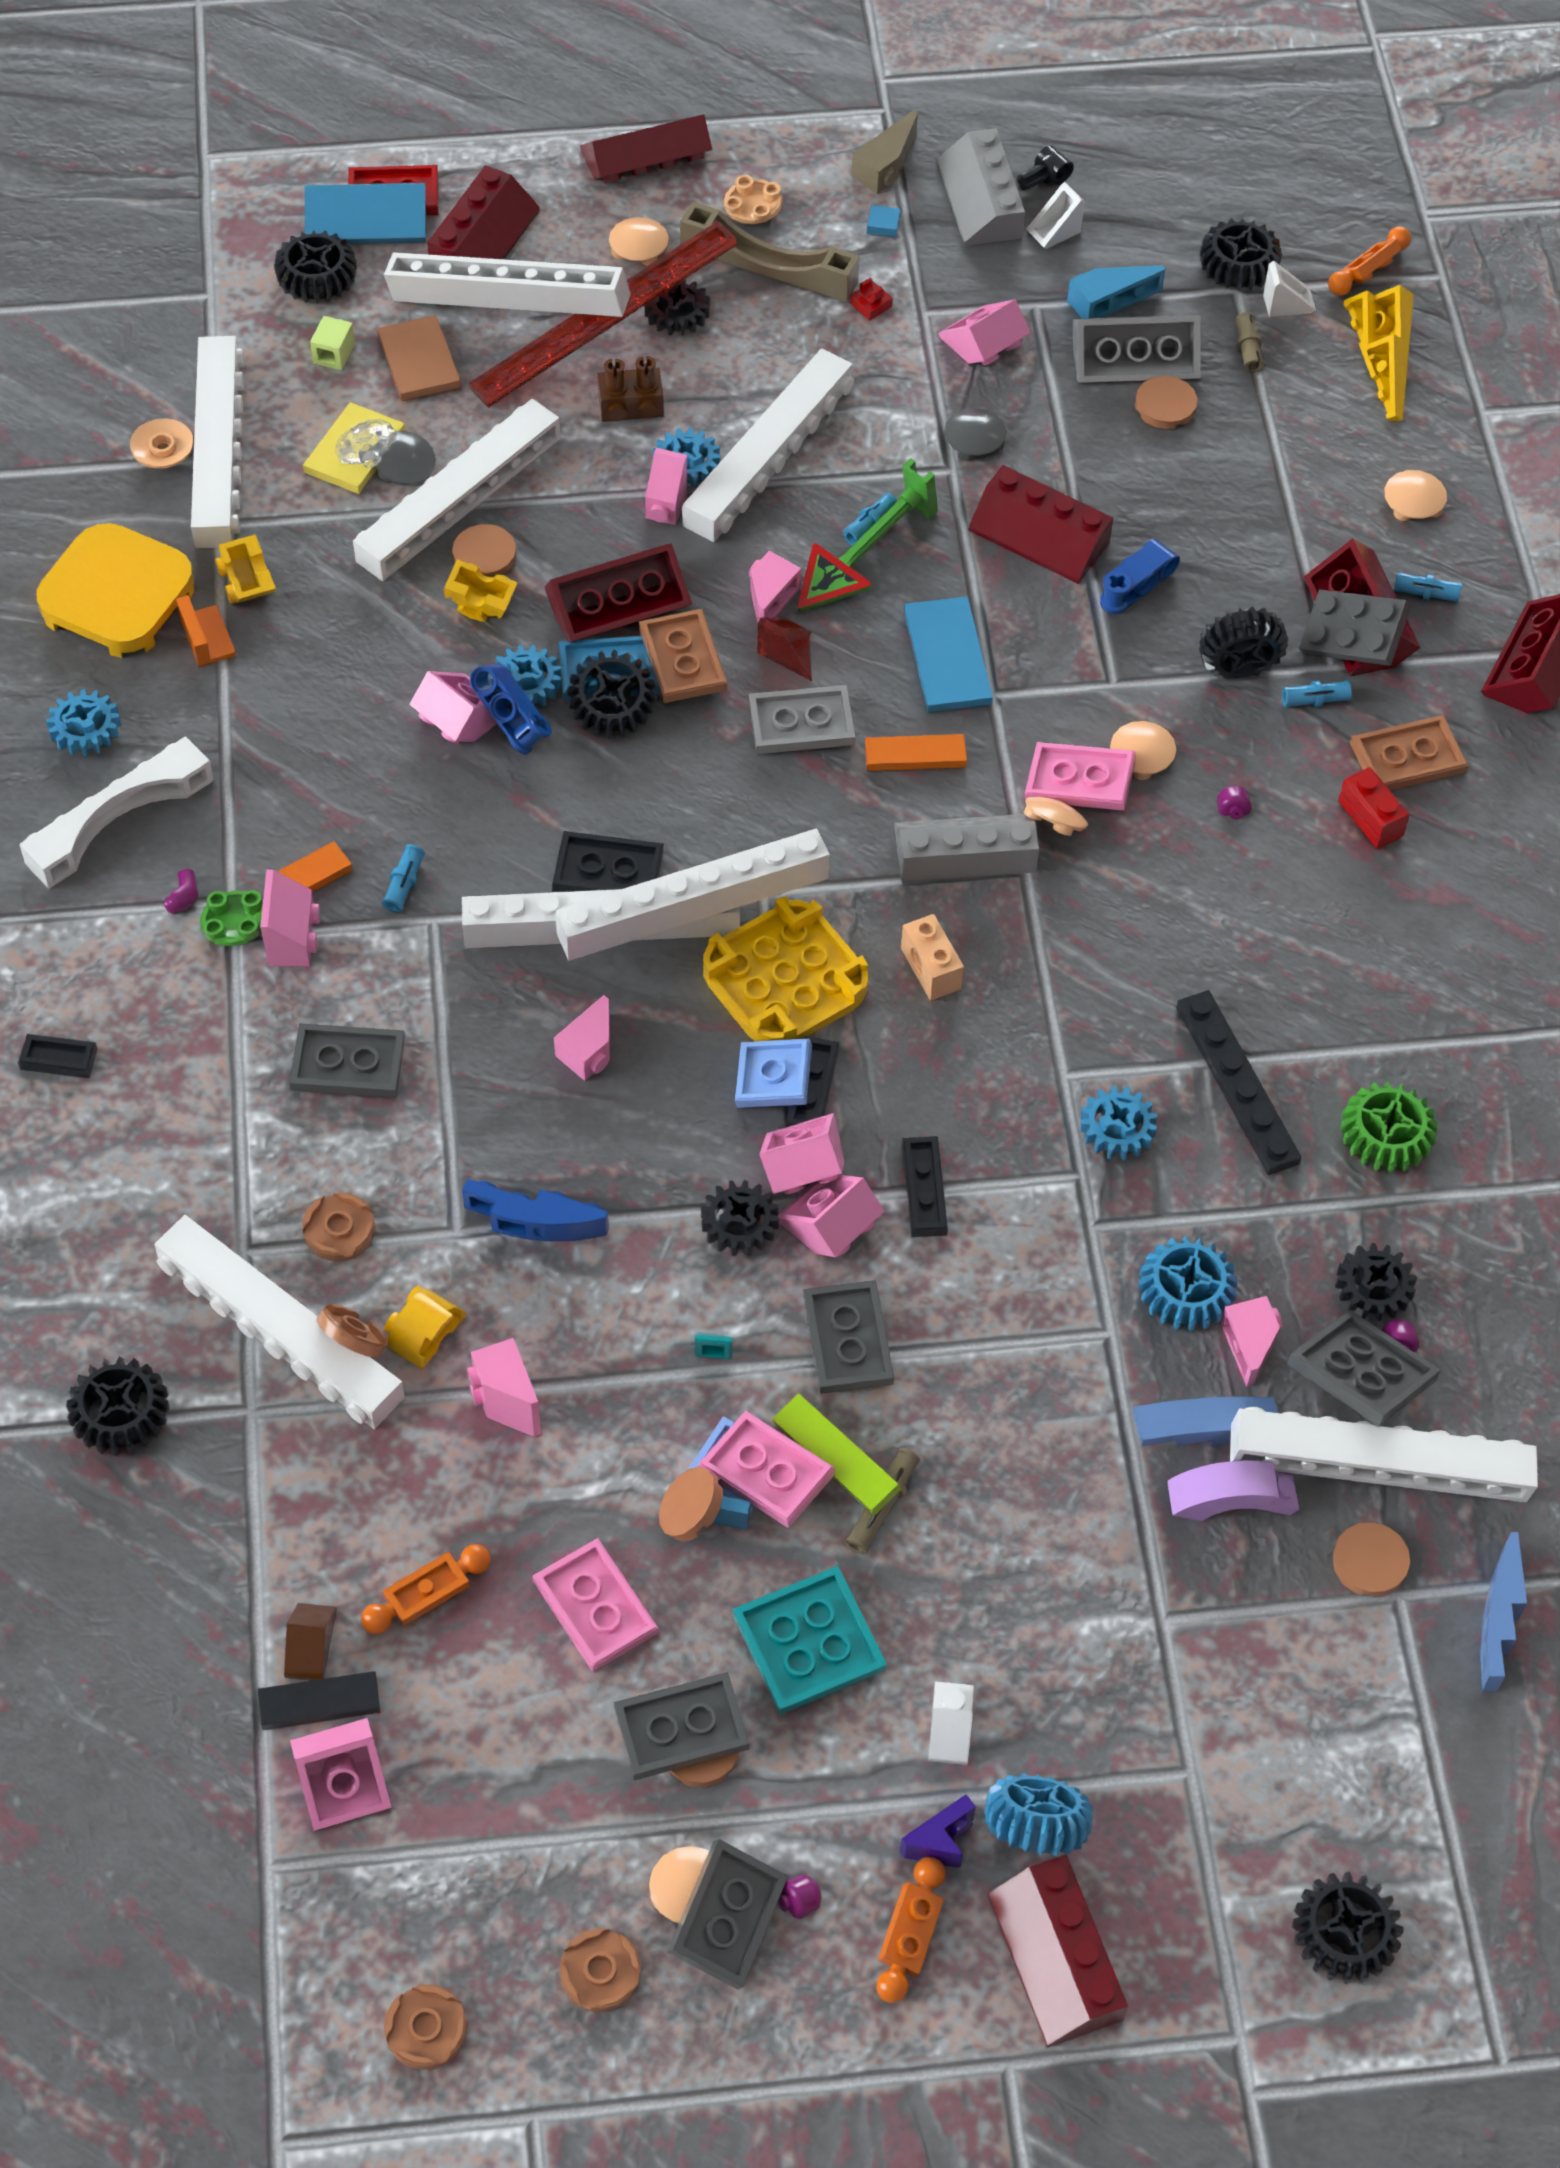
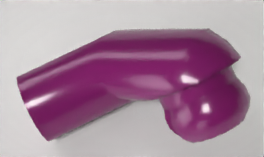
M183 869L178 872L179 887L172 891L170 896L164 900V907L167 912L177 914L179 911H185L198 900L195 874L191 869Z

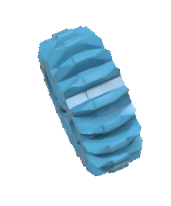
M1185 1235L1181 1240V1244H1178L1171 1237L1167 1241L1166 1247L1158 1244L1155 1247L1154 1253H1149L1146 1256L1145 1264L1140 1269L1139 1276H1141V1279L1139 1280L1138 1288L1140 1292H1143L1141 1297L1142 1303L1150 1304V1316L1161 1314V1325L1168 1320L1173 1321L1175 1331L1181 1324H1186L1190 1333L1195 1329L1196 1324H1199L1204 1330L1209 1327L1210 1321L1218 1324L1222 1319L1225 1307L1232 1305L1237 1296L1235 1288H1237L1238 1279L1237 1276L1233 1275L1235 1270L1234 1263H1226V1252L1215 1253V1243L1208 1247L1202 1246L1203 1241L1201 1237L1195 1243H1189V1239ZM1191 1275V1285H1189L1188 1291L1185 1292L1188 1276Z
M1021 1773L1019 1777L1008 1775L1006 1779L997 1780L996 1784L991 1786L989 1794H987L984 1815H986L985 1823L989 1826V1832L997 1835V1840L1009 1842L1011 1848L1019 1847L1024 1849L1025 1853L1033 1851L1037 1852L1040 1856L1042 1853H1050L1053 1856H1057L1059 1852L1071 1854L1072 1850L1081 1849L1082 1844L1087 1842L1088 1835L1091 1834L1093 1805L1088 1802L1089 1797L1080 1794V1789L1069 1787L1066 1781L1059 1782L1053 1780L1052 1776L1044 1778L1040 1777L1039 1774L1028 1776L1025 1773Z

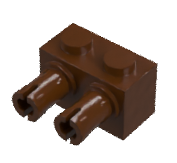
M643 356L639 357L636 360V369L624 370V362L620 359H615V366H612V359L605 362V372L597 373L602 422L664 417V398L660 368H655L656 361L653 357L646 356V364H644Z

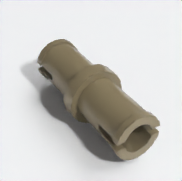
M1243 312L1235 318L1239 335L1237 346L1239 351L1242 352L1244 370L1246 372L1249 370V373H1256L1264 367L1260 351L1262 340L1256 330L1254 314Z

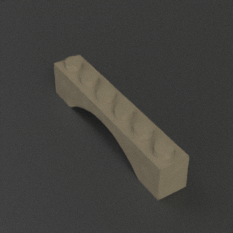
M693 201L680 221V248L844 302L848 301L858 283L859 255L834 247L815 251H796L776 247L743 231L720 210Z

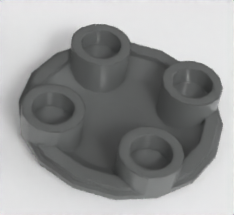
M970 408L953 414L946 422L944 434L947 442L954 450L958 451L959 457L969 461L975 459L976 456L988 455L994 451L1002 450L1005 445L1006 428L1003 421L996 414L984 409Z
M407 431L390 432L379 439L375 444L373 452L375 466L379 470V477L384 482L423 485L434 471L436 461L434 450L424 438L415 433Z

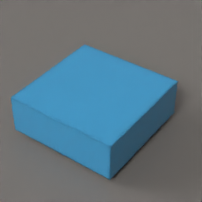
M871 205L867 234L896 237L901 208Z
M723 1496L721 1508L713 1523L748 1530L750 1502Z

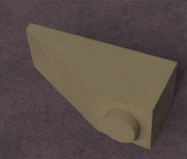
M915 110L911 111L854 152L852 155V177L876 194L886 187L892 186L900 175L917 135L918 112Z

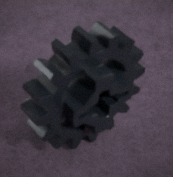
M671 277L669 283L665 284L660 280L658 281V288L651 286L649 288V295L644 297V315L648 317V324H657L658 332L668 329V335L670 336L674 331H679L680 335L684 336L686 329L694 333L696 332V324L704 326L705 318L710 317V297L706 296L705 288L697 289L696 281L686 284V278H682L680 282H675V279Z
M731 1180L727 1190H724L719 1185L716 1186V1197L707 1195L706 1206L701 1207V1219H703L701 1220L702 1232H707V1242L710 1244L718 1241L719 1252L725 1250L726 1247L731 1248L732 1256H736L739 1249H744L746 1255L749 1256L753 1246H756L761 1251L764 1250V1239L773 1241L774 1229H779V1217H777L779 1216L778 1204H773L772 1193L769 1192L762 1195V1185L760 1184L756 1185L753 1189L749 1188L748 1180H744L741 1187H736L733 1180ZM722 1209L723 1213L719 1215V1220L716 1221V1216L719 1210ZM763 1215L764 1220L759 1227L757 1223L760 1221V1216Z
M1371 1243L1369 1251H1365L1361 1245L1357 1246L1354 1255L1349 1252L1345 1255L1344 1261L1340 1263L1336 1274L1338 1277L1335 1288L1342 1289L1339 1297L1340 1301L1350 1300L1351 1303L1348 1310L1361 1309L1362 1318L1364 1319L1367 1318L1369 1313H1374L1377 1321H1381L1383 1313H1387L1392 1319L1395 1318L1398 1309L1404 1312L1407 1310L1409 1300H1413L1416 1291L1413 1287L1417 1281V1276L1410 1274L1413 1267L1412 1263L1402 1264L1403 1253L1399 1252L1395 1256L1391 1255L1390 1246L1388 1245L1385 1246L1383 1251H1378L1375 1243Z

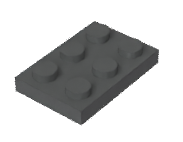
M1319 590L1299 649L1303 654L1391 666L1411 605L1406 600Z
M299 1023L289 1081L290 1090L396 1098L405 1044L404 1030Z
M876 1280L804 1289L803 1298L820 1394L893 1385L894 1373Z
M728 1672L614 1702V1710L634 1781L749 1750V1740Z
M720 1839L713 1841L667 1953L735 1989L743 1988L788 1876Z

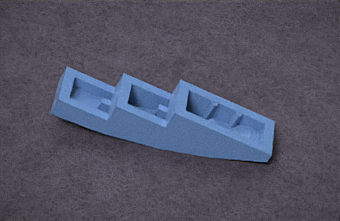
M1207 1397L1134 1406L1132 1415L1141 1447L1175 1441L1176 1447L1209 1441L1212 1447L1231 1443V1423L1239 1408L1258 1407L1262 1408L1265 1412L1278 1413L1272 1397Z
M1510 1532L1490 1582L1483 1614L1480 1648L1482 1691H1498L1505 1678L1503 1655H1509L1516 1641L1514 1619H1520L1527 1605L1518 1532Z

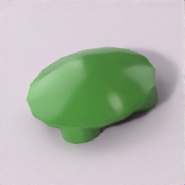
M236 890L225 893L214 891L207 897L208 904L204 907L200 917L201 930L207 939L218 945L232 947L246 944L257 938L261 933L263 901L259 892L255 890Z

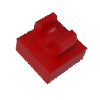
M871 277L860 283V289L850 295V304L869 321L891 308L893 298L881 286H878Z

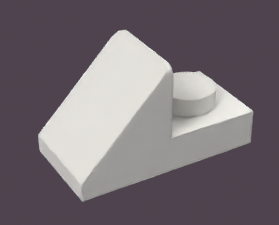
M935 1681L928 1761L961 1765L968 1764L974 1685Z

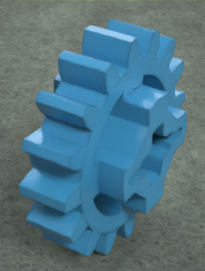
M689 427L687 433H683L680 428H677L676 435L666 432L665 441L660 439L656 441V448L687 455V484L691 483L694 489L697 488V482H703L721 462L720 446L715 445L714 437L705 439V431L703 430L698 434H693V428Z
M518 645L517 652H513L508 648L506 649L505 658L502 656L496 657V663L503 664L509 669L533 705L538 702L544 707L546 706V697L556 698V690L561 689V666H557V658L555 656L548 658L547 649H543L538 653L536 652L535 645H532L529 650H524L522 645ZM492 675L490 676L491 686H493V677H492ZM509 699L507 702V706L511 704V701Z
M81 689L80 696L76 697L73 693L69 692L67 693L68 700L64 701L58 698L56 700L58 708L49 709L50 718L46 719L51 741L57 742L59 750L65 749L68 746L70 755H74L77 750H81L83 756H87L89 749H93L98 754L101 752L100 745L104 744L110 747L112 745L110 737L119 736L118 727L121 726V720L116 703L111 704L108 695L100 699L97 690L91 696L86 694L85 689Z
M1111 1086L1110 1094H1106L1102 1089L1097 1090L1096 1099L1088 1097L1086 1107L1081 1110L1079 1130L1085 1133V1144L1094 1142V1152L1096 1154L1103 1149L1106 1150L1107 1159H1111L1114 1153H1119L1120 1158L1126 1160L1127 1152L1130 1151L1134 1156H1140L1141 1147L1149 1149L1151 1140L1156 1135L1158 1116L1156 1113H1151L1152 1102L1142 1103L1143 1093L1141 1092L1135 1096L1130 1095V1087H1126L1123 1093H1118L1115 1086ZM1099 1113H1101L1102 1116L1100 1117L1099 1122L1096 1123L1095 1118ZM1141 1122L1142 1128L1138 1133H1136L1135 1130L1137 1129L1138 1123Z

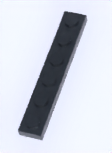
M1210 990L1178 1000L1176 1008L1267 1175L1299 1165L1302 1157Z

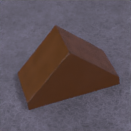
M297 1603L287 1622L285 1678L308 1681L324 1679L337 1611L336 1607Z

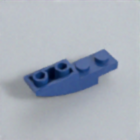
M467 1179L462 1189L465 1209L489 1216L491 1218L492 1231L511 1237L549 1242L577 1241L605 1236L609 1230L608 1211L603 1210L594 1203L584 1204L572 1200L561 1192H548L540 1189L534 1201L523 1193H510L498 1189L490 1182H477L471 1179Z

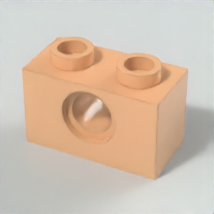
M932 914L904 924L902 927L901 950L929 1000L932 1001L961 990L964 966L936 916Z

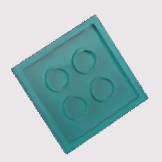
M839 1566L825 1570L732 1609L734 1620L779 1715L887 1670V1663Z

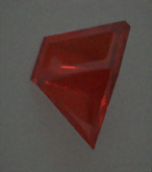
M785 617L760 618L758 622L757 653L812 681L809 640L812 631Z

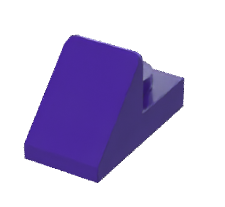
M965 1794L904 1836L900 1847V1853L903 1857L918 1861L924 1857H935L945 1866L961 1867L963 1855L950 1836L952 1835L956 1839L965 1834L973 1825L972 1821L976 1806L968 1795Z

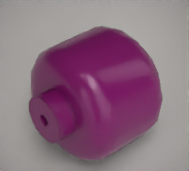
M1226 787L1217 796L1218 811L1224 816H1231L1232 819L1238 820L1243 815H1248L1251 812V800L1248 792L1243 787Z
M1394 1320L1382 1328L1381 1331L1411 1351L1416 1352L1418 1350L1419 1339L1414 1325L1410 1322Z
M802 1874L786 1880L779 1897V1907L784 1912L790 1911L794 1918L801 1919L819 1909L822 1898L820 1888L815 1880L808 1875Z

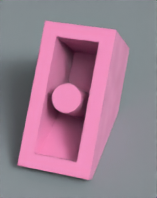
M656 448L645 495L646 518L660 523L676 525L682 512V505L687 500V455Z
M768 551L761 560H756L749 571V577H751L750 592L758 627L763 630L800 590L801 568L771 551Z
M605 995L554 1037L555 1056L584 1081L594 1073L598 1074L603 1071L610 1060L609 999Z
M1267 1296L1226 1306L1221 1321V1326L1246 1387L1254 1385L1275 1345L1279 1329L1282 1328L1279 1311L1277 1308L1271 1307Z

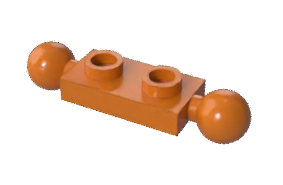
M1402 226L1394 227L1388 233L1387 241L1376 243L1342 270L1333 273L1328 280L1330 292L1337 296H1343L1351 290L1353 281L1360 284L1373 277L1372 272L1375 269L1390 264L1393 261L1392 257L1396 253L1410 245V231Z
M471 1544L462 1551L460 1560L457 1562L449 1551L383 1590V1597L387 1604L374 1603L368 1605L361 1614L362 1627L370 1634H382L388 1630L392 1618L395 1616L403 1627L469 1588V1580L465 1574L477 1575L485 1572L491 1563L490 1552L481 1544Z
M924 1857L916 1863L913 1873L917 1885L911 1882L902 1885L878 1957L879 1961L890 1966L889 1970L881 1973L876 1981L877 1994L885 2002L897 2003L905 1998L909 1988L905 1973L912 1977L920 1974L944 1898L932 1893L933 1889L938 1888L943 1883L946 1876L943 1863L935 1857Z

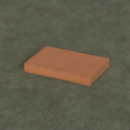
M436 315L377 328V335L401 401L461 388L458 372Z
M702 609L639 621V630L663 703L727 690V681Z
M1444 715L1354 735L1350 739V745L1362 770L1371 767L1390 791L1467 772L1469 766Z

